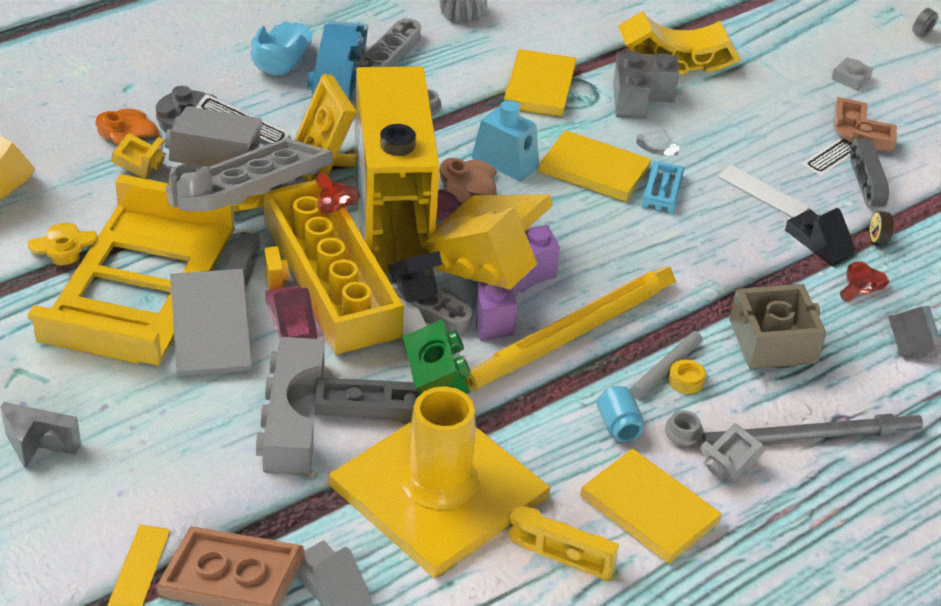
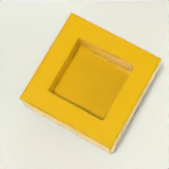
M278 246L265 247V276L269 297L283 295V281L289 280L287 260H281Z

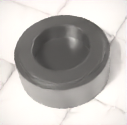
M930 8L924 9L915 20L912 31L920 37L927 36L938 21V13Z

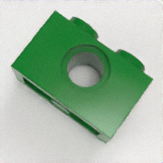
M443 319L403 336L415 389L419 395L434 387H450L466 394L471 393L467 377L472 376L471 370L465 357L460 355V351L464 350L463 342L456 330L450 332Z

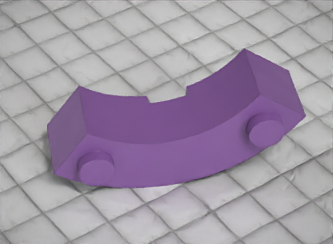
M548 225L532 227L525 231L537 265L511 290L478 281L476 328L480 341L514 335L517 313L515 297L517 294L526 291L539 282L556 278L560 246Z

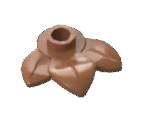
M447 158L441 163L439 168L441 181L446 185L447 194L458 204L463 205L470 199L471 195H497L496 185L492 179L496 176L497 171L490 164L480 160L464 162L458 158Z

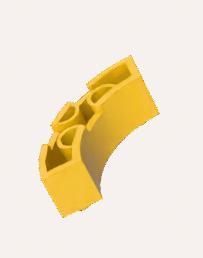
M642 11L618 25L624 42L631 52L655 55L665 53L677 56L679 74H688V70L704 69L708 73L720 70L741 60L732 40L720 21L695 30H674L657 24Z

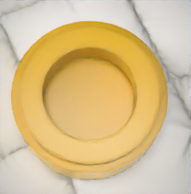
M679 360L672 364L668 381L670 386L677 392L695 394L704 387L706 371L701 364L695 361Z

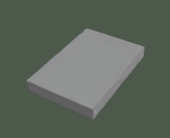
M243 269L170 274L177 377L252 371Z

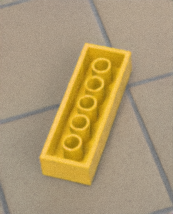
M322 178L286 186L263 194L264 224L276 246H278L283 259L287 260L288 268L334 354L338 355L403 338L404 305L329 179Z

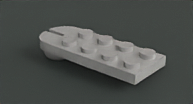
M285 138L210 167H201L198 163L179 165L173 168L169 174L170 183L166 186L167 202L170 206L174 208L179 206V209L184 211H209L227 205L240 204L245 201V198L254 194H265L270 191V188L280 184L293 183L295 178L302 175L318 173L320 168L333 163L332 151Z

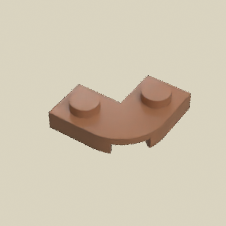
M837 97L833 125L841 137L850 142L854 139H871L876 151H894L897 142V125L867 119L868 103Z

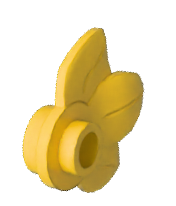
M59 223L47 230V236L30 239L27 244L29 250L34 254H47L52 259L53 264L68 265L80 259L79 253L82 248L96 242L97 233L93 230L79 232L77 226L72 223Z

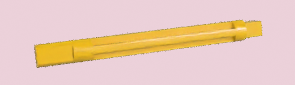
M661 267L653 272H647L494 353L491 358L470 368L472 376L467 377L470 390L479 389L501 376L509 375L660 293L662 289L676 282L671 267Z

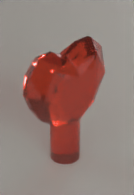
M321 173L316 178V183L322 189L317 200V208L322 213L332 215L344 207L355 205L361 197L357 188L344 183H333L326 173Z
M864 261L853 262L848 265L846 271V278L849 284L840 292V297L845 302H850L860 292L871 293L885 289L890 281L884 272L871 268Z

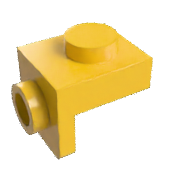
M128 133L112 153L111 162L146 179L153 169L159 170L165 160L166 153L163 152L165 139L158 137L153 145Z

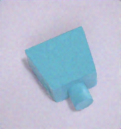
M506 100L480 122L472 158L486 162L497 171L521 182L539 167L537 126L533 121L519 115V103L513 100Z

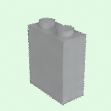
M186 106L180 117L176 116L173 128L168 129L166 133L165 148L169 149V161L184 164L198 163L202 167H210L260 148L262 119Z

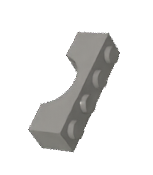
M280 337L278 352H271L270 373L274 374V377H267L265 399L270 400L269 405H262L261 427L265 428V432H258L256 440V456H263V472L310 475L314 448V420L302 416L292 406L301 398L316 393L318 377L323 378L325 339Z

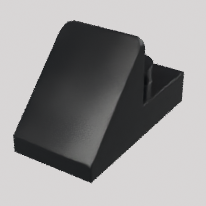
M838 207L821 216L809 209L787 220L785 231L831 267L855 255V245L843 214Z
M440 251L405 258L387 265L393 281L406 302L410 303L438 295L433 268L443 265Z

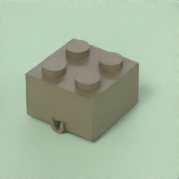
M804 284L736 289L729 321L749 369L815 364L819 361L826 330L819 317L820 306L818 303L812 302Z

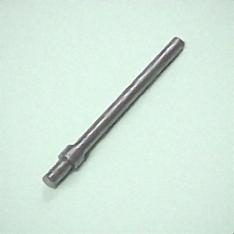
M889 413L877 414L874 416V419L744 430L760 443L874 433L878 437L893 436L897 431L921 430L923 428V419L921 415L894 417L893 414ZM726 431L705 432L702 434V442L707 441L713 445Z

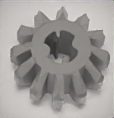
M440 0L441 13L446 15L448 20L455 19L457 23L465 21L468 24L470 20L479 21L480 17L485 16L487 0Z

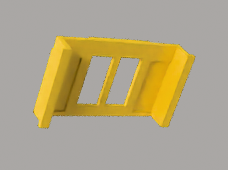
M120 174L115 181L118 206L98 235L96 242L91 246L52 308L33 305L27 314L28 320L33 321L36 342L136 364L143 362L160 366L175 339L171 280L102 266V264L115 246L187 261L188 263L182 273L214 271L218 265L217 261L235 231L234 205H227L209 211L180 210L179 206L174 208L167 202L166 186L168 183ZM94 277L170 292L159 313L82 297Z

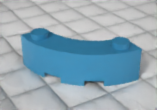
M330 20L327 24H324L315 72L310 71L308 76V90H312V95H314L321 76L329 74L335 77L352 103L357 61H354V58L360 59L365 54L368 24Z

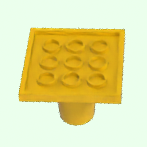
M434 387L424 391L416 399L410 423L329 474V486L434 579L511 525L510 518L514 507L517 508L524 505L525 507L528 506V508H535L549 498L550 494L549 485L476 427L473 401L466 393L450 387Z

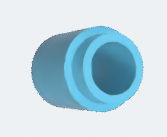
M612 386L604 390L597 400V407L608 433L619 442L635 440L643 432L644 418L631 390L624 386Z

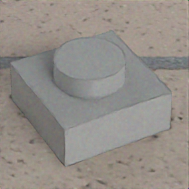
M847 57L833 70L831 79L858 90L871 78L873 68L857 59Z

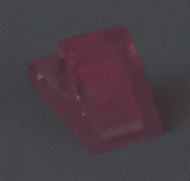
M300 285L265 291V302L279 339L280 337L318 339L310 293L307 287L300 288Z

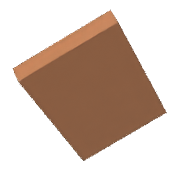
M190 526L158 582L156 590L161 598L205 606H281L305 557L304 547L299 544Z

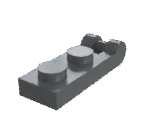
M318 377L315 415L399 419L402 423L408 424L412 420L413 408L416 399L420 395L415 389L414 382Z

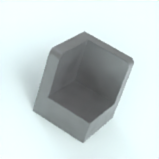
M921 306L888 317L901 356L941 346V340L930 306Z

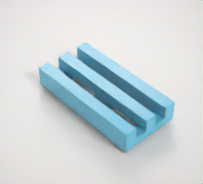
M653 161L643 197L642 208L648 209L649 204L655 205V211L661 212V208L666 207L668 208L667 213L674 214L685 167ZM658 170H662L664 174L658 196H652ZM673 172L676 173L670 199L664 198L670 174Z

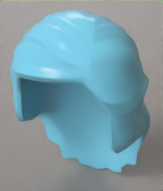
M283 21L280 25H274L268 34L263 25L251 41L252 49L250 54L255 66L263 73L271 76H285L291 73L294 67L301 62V57L312 42V32L309 31V25L304 26V24Z

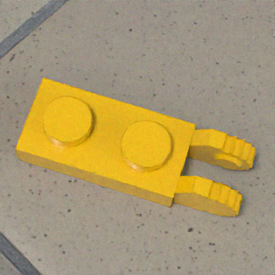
M524 505L517 508L514 507L510 518L513 527H510L509 532L512 543L519 544L520 547L606 581L611 580L616 570L619 550L618 543L571 527L566 523L542 517L537 509L528 508V506L525 507Z

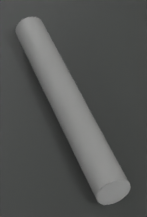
M696 331L691 332L630 388L634 398L641 399L670 372L673 363L683 360L703 341L701 334Z

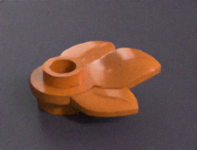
M126 108L116 112H103L97 115L95 121L98 134L103 138L113 140L117 145L121 143L128 133L139 139L159 137L160 134L157 126L152 121L146 119V113L137 109Z

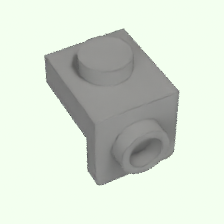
M736 423L713 445L705 441L700 446L705 457L703 464L716 477L721 478L724 475L733 483L765 452L763 444Z

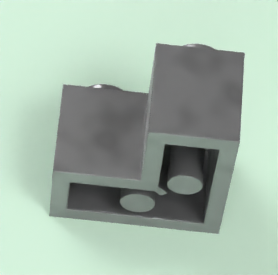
M633 51L627 53L617 52L613 81L616 117L646 119L649 101L674 103L679 78L677 56L665 53L655 55L640 54Z

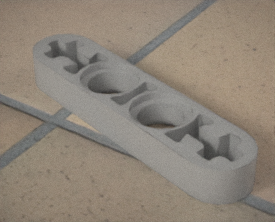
M409 18L398 20L357 61V67H395L420 41L421 24Z

